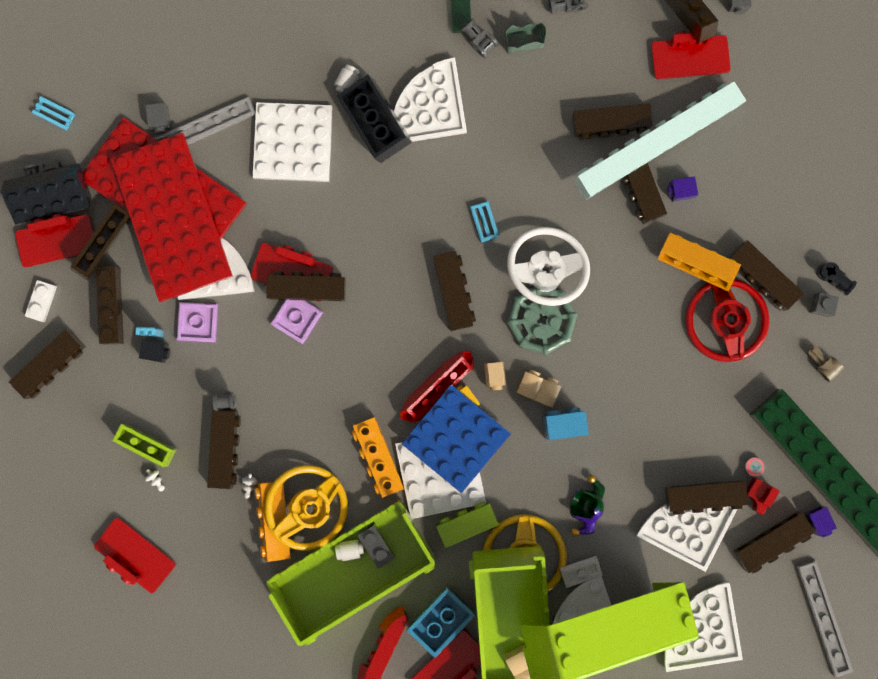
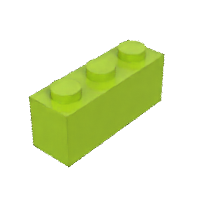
M127 423L120 425L112 440L163 468L169 467L177 451L174 447Z
M485 501L474 505L475 509L467 511V508L457 512V516L450 519L447 516L439 520V524L436 527L445 548L499 525L489 502L486 504Z

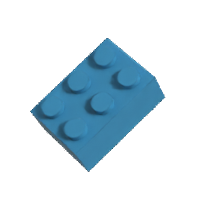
M580 408L565 409V413H561V410L547 411L546 415L542 416L545 439L547 440L589 435L586 411H581Z
M446 585L407 627V632L436 658L475 616V611Z

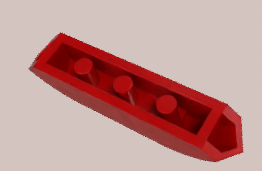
M461 351L439 366L405 401L400 412V419L410 423L418 422L451 384L455 386L473 369L475 362L471 351Z
M403 606L392 611L380 624L379 629L384 632V635L380 633L375 643L378 647L375 652L371 651L367 662L370 664L361 663L358 679H381L408 622Z

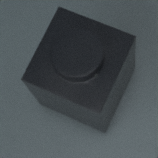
M142 339L139 359L165 363L166 359L168 360L170 356L169 344Z

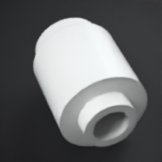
M346 64L345 68L341 69L334 83L337 87L336 90L341 93L356 83L360 71Z
M358 539L340 542V544L335 545L337 560L361 559V554H364V545L359 543Z

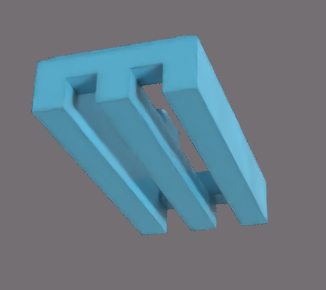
M41 96L39 97V102L35 105V110L32 111L34 115L66 131L76 115ZM46 103L69 115V118L44 107L43 104ZM40 109L65 121V125L39 113Z
M486 201L470 206L481 243L499 238L489 202ZM484 206L486 207L494 235L490 234L482 209ZM477 208L479 210L483 226L487 237L485 238L483 237V233L475 209Z
M137 327L136 335L163 337V330L154 327Z

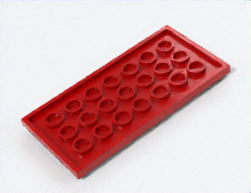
M123 117L82 172L86 184L128 212L110 158L158 141ZM196 168L220 239H222L247 203Z
M184 133L110 158L160 303L233 277Z

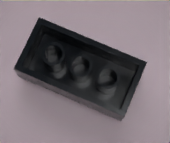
M367 74L337 95L372 156L378 162H384L412 143L381 89L370 75Z
M79 163L5 180L1 189L15 225L50 217L55 214L89 208L92 197Z

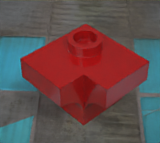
M753 477L747 487V496L753 502L752 510L763 515L767 507H771L780 491Z

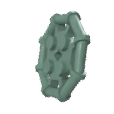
M536 287L529 289L539 296L545 294L555 298L565 296L566 293L565 291L555 289L549 292L539 291L540 289ZM522 294L513 298L514 302L506 324L519 344L518 347L549 355L553 350L572 341L571 336L578 313L574 311L570 302L562 304L567 314L562 315L557 306L542 305L536 302L527 305L524 301L528 298ZM521 306L525 309L522 320H516ZM541 314L547 317L545 325L542 323L538 324V315ZM562 319H568L565 332L563 333L559 330ZM523 324L528 333L525 338L517 325ZM555 334L560 337L550 344L547 342V339ZM531 337L539 338L542 340V345L529 342Z

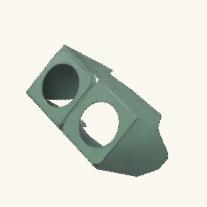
M531 23L521 28L511 25L505 32L508 54L544 48L546 27L543 23L536 25ZM532 33L539 35L540 43H527L528 35ZM514 36L519 37L522 42L521 47H510L508 45L509 39Z

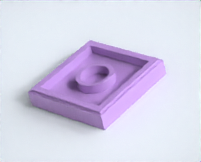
M285 300L270 324L301 344H304L323 312L305 300Z
M179 302L177 340L216 343L218 304Z

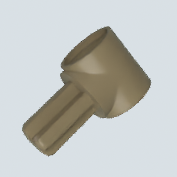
M817 346L809 349L808 354L819 365L817 367L818 373L826 381H832L844 369L836 358L832 356L827 358Z

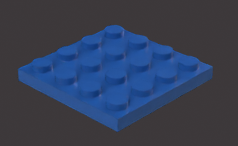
M451 384L403 441L402 445L462 494L511 433Z

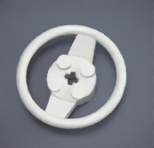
M552 227L530 229L513 242L508 252L507 269L510 279L517 290L533 302L548 306L566 304L576 299L587 286L590 276V263L587 253L582 245L565 231ZM537 235L557 236L567 241L577 251L575 254L560 256L556 251H540L535 253L529 262L515 264V256L521 244ZM582 269V277L578 286L571 293L558 298L539 296L527 289L522 283H529L539 288V291L549 292L556 289L565 277Z

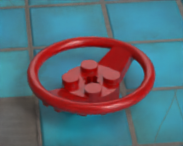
M734 279L731 286L749 293L757 302L762 317L760 333L755 342L746 350H744V333L751 324V314L746 306L736 300L731 289L726 291L707 283L693 295L686 311V330L691 342L702 354L720 362L743 360L755 353L763 344L769 329V312L764 299L755 288ZM710 290L713 292L715 307L711 310L710 325L715 334L723 338L727 355L713 352L705 347L698 339L694 330L693 314L695 307L702 296ZM728 314H730V317H734V321L731 322L732 325L726 321Z

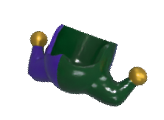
M590 475L587 480L593 484L594 490L592 492L583 489L578 490L570 503L571 516L584 523L581 529L573 528L571 530L573 536L593 534L596 521L604 512L603 496L605 487L593 475Z

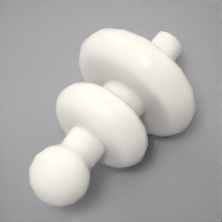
M150 469L146 470L148 475L145 477V481L152 480L151 485H156L159 491H163L165 487L160 483L162 478L156 477L159 471L154 470L151 472Z
M251 473L241 480L244 483L242 488L246 491L244 493L246 499L251 497L250 492L255 489L254 485L258 482L256 478L252 477Z

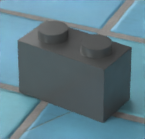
M376 524L371 525L358 534L360 541L378 569L395 559L394 552Z

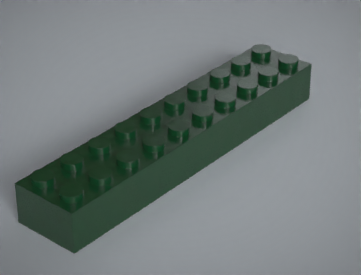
M777 389L749 414L750 417L878 557V494L783 389Z

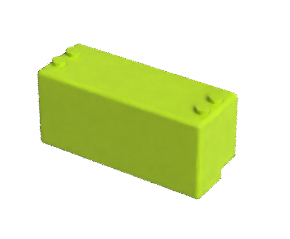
M398 500L338 536L325 546L318 548L272 576L266 583L271 592L268 596L298 646L304 644L307 646L313 643L320 634L423 572L426 574L435 568V555L404 503ZM376 524L395 554V559L378 569L365 547L364 554H361V559L342 561L337 560L335 545L343 541L356 539L359 540V543H362L358 534L371 525Z
M541 546L482 550L472 553V560H469L470 579H474L482 679H515L505 661L504 654L525 644L521 625H549L546 564Z
M653 582V592L551 625H521L526 647L522 648L530 679H584L697 640L699 635L685 582Z

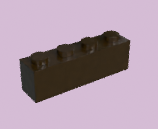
M665 0L698 43L716 35L719 20L702 0Z
M650 103L574 111L572 114L574 136L580 137L581 140L590 139L593 135H598L599 138L609 137L613 133L623 136L628 135L632 131L642 134L653 126Z
M648 163L622 178L625 186L628 185L630 189L628 193L629 198L637 207L635 213L639 221L642 220V223L645 224L667 215Z
M114 203L70 266L71 271L85 280L89 279L130 220V215L127 211Z
M748 240L729 257L741 264L739 270L745 274L744 278L750 284L754 283L759 288L758 291L764 297H769L773 301V306L780 311L789 310L804 294Z
M456 251L433 256L450 331L473 327V322H476L474 311H470L468 305L472 303L470 293L465 292L464 285H467L465 273L461 274L460 266H463L461 255H457Z
M116 266L96 267L99 344H124L121 270Z
M272 272V275H267L266 298L269 300L345 301L346 278L341 277L342 274L330 273V276H322V273H311V276H303L302 272H292V275H284V272Z
M65 329L17 373L9 383L23 399H34L41 393L40 389L44 385L48 386L55 380L54 376L58 372L62 373L69 367L68 363L72 359L76 360L83 354L82 350L85 348V345L71 330Z
M212 410L207 488L232 489L233 485L237 484V473H234V469L238 465L236 446H239L240 436L237 435V427L241 425V416H238V411Z
M743 480L665 487L667 510L673 512V515L684 514V510H692V513H701L706 508H711V511H722L723 507L731 506V509H743L742 505H748L746 481Z
M797 511L733 552L743 569L753 574L760 571L765 563L776 561L781 553H788L795 549L794 545L799 542L805 543L812 538L811 535L815 532L805 515Z

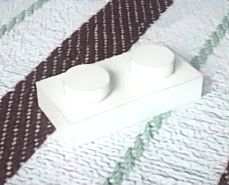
M37 280L25 316L45 323L57 286Z
M596 556L560 568L566 588L603 576Z

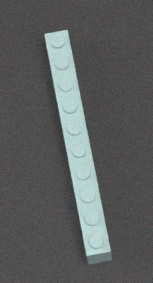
M736 83L722 84L716 88V93L712 94V92L704 95L701 98L703 101L698 104L696 101L692 102L683 113L679 110L670 116L672 118L670 121L666 122V120L659 122L655 125V130H646L640 134L641 138L637 141L634 138L624 144L625 148L622 150L617 148L608 154L609 158L605 160L600 158L593 163L594 167L589 170L585 167L577 172L578 176L573 181L584 199L587 200L746 102Z

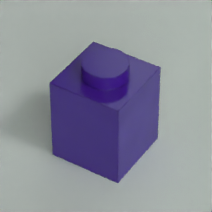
M695 176L672 180L669 183L670 186H667L668 196L672 197V202L692 199L698 196Z
M820 506L805 513L808 522L815 532L814 535L827 537L832 534V530L837 529L827 507Z

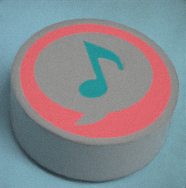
M751 457L746 460L744 469L748 475L757 477L764 472L765 465L760 458Z

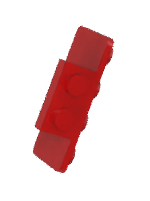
M680 31L676 32L671 40L656 41L651 45L654 76L657 80L725 74L731 70L728 40L725 35L714 36L698 43L691 33Z
M55 214L51 216L52 219H35L33 223L27 224L28 228L16 231L15 236L22 266L28 268L78 256L94 233L90 216L85 214L69 218L65 215L63 216V214Z
M263 243L260 246L250 276L253 280L267 284V275H272V272H284V275H292V272H302L303 276H311V273H322V276H330V273L333 272V267L316 261L312 258L313 254L302 251L300 254L294 252L295 248L283 245L282 248Z
M115 518L94 544V548L105 556L103 562L106 563L105 566L108 570L121 575V580L126 584L135 585L138 583L149 593H154L176 566L172 559L120 518Z
M462 630L436 658L433 657L412 679H477L475 676L477 675V670L481 667L479 644L466 630Z

